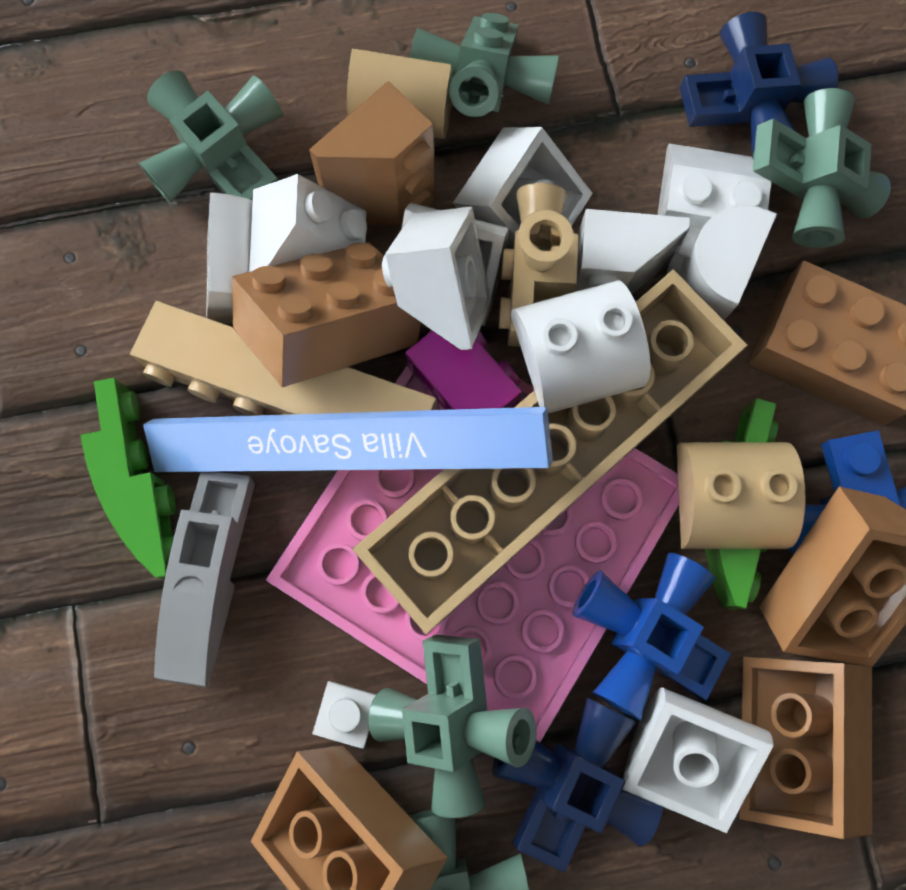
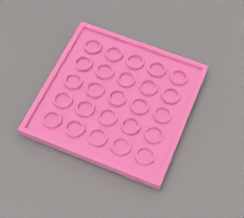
M406 366L395 384L432 396ZM520 379L521 384L518 386L522 391L518 404L534 391L533 386ZM438 403L440 410H444L442 406ZM635 448L426 635L352 549L443 469L338 470L266 581L426 684L423 640L435 634L480 639L487 711L528 708L535 719L536 740L541 742L606 631V628L573 616V608L579 594L589 579L600 570L627 594L679 506L678 474Z

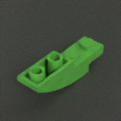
M114 377L94 381L101 431L80 435L85 461L94 489L105 514L128 549L154 577L165 580L174 539L170 515L176 513L173 490L169 484L165 485L164 480L150 472L143 474L142 470L148 468V456L143 441L141 439L137 440L135 421L141 419V411L135 392L130 391Z
M756 398L742 409L734 442H774L778 432V422L773 421L777 404ZM705 549L709 570L716 578L713 585L721 607L729 610L746 609L748 602H753L758 594L761 574L756 572L760 552L765 553L767 549Z

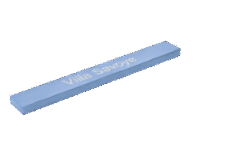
M547 407L152 419L143 424L154 472L549 468L553 461Z

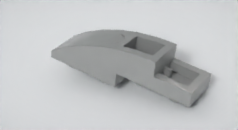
M200 472L190 511L181 509L161 598L155 648L154 678L156 680L209 688L235 585L230 581L255 486L251 476L224 472Z

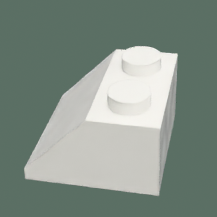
M504 127L453 204L456 208L472 206L474 219L510 228L507 248L512 249L515 231L519 230L521 225L516 192L520 187L532 183H549L562 187L567 192L562 215L570 222L571 226L593 193L542 127Z
M669 143L666 150L657 215L690 218V225L701 230L711 217L733 206L749 205L768 210L771 181L753 172L754 160L750 156Z
M299 174L254 189L249 272L261 266H274L302 259L309 254H322L346 248L353 243H365L367 231L366 211Z
M470 206L414 213L410 216L383 257L382 270L384 280L387 286L393 287L398 307L460 350L472 349L491 303L473 208Z
M586 209L578 231L577 284L574 292L620 280L627 286L631 294L635 293L668 265L690 227V218Z

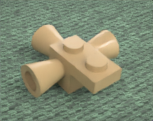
M549 183L527 184L520 187L516 192L521 225L519 230L515 231L513 248H503L501 280H511L508 287L509 298L501 297L499 310V329H508L507 346L520 347L511 318L512 309L573 293L577 284L578 234L573 233L570 222L562 215L567 192L562 187Z

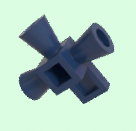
M747 12L729 20L720 31V38L735 63L731 71L685 75L679 87L689 127L751 122L753 158L757 125L774 118L796 132L784 111L790 102L804 104L805 98L812 92L826 88H838V70L834 60L830 57L796 66L790 44L768 45L766 16L760 12Z
M587 697L575 750L558 743L554 752H552L536 740L530 759L522 767H514L494 758L492 767L494 777L537 787L512 842L518 851L565 872L585 826L602 833L607 822L639 847L644 846L651 840L659 826L663 806L622 790L625 780L605 766L634 727L636 721Z

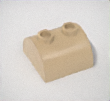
M352 48L347 83V116L389 81L433 123V139H445L453 105L449 96V86L453 78L451 64Z
M680 442L676 445L681 549H788L796 544L804 521L805 482L799 455L792 444L788 442Z

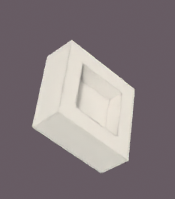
M328 681L312 734L364 749L370 731L368 726L369 709L376 694Z

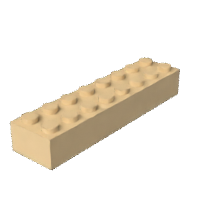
M674 269L636 301L645 328L650 353L651 370L646 386L549 413L548 419L553 458L549 468L443 469L352 549L426 635L723 370L747 346ZM535 391L529 394L515 408L539 407Z

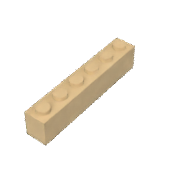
M155 301L130 352V355L145 367L143 375L168 387H171L174 381L188 385V392L212 403H216L218 397L234 402L232 406L234 409L247 416L263 415V413L268 415L440 410L435 397L349 367L282 388L233 327L159 301Z

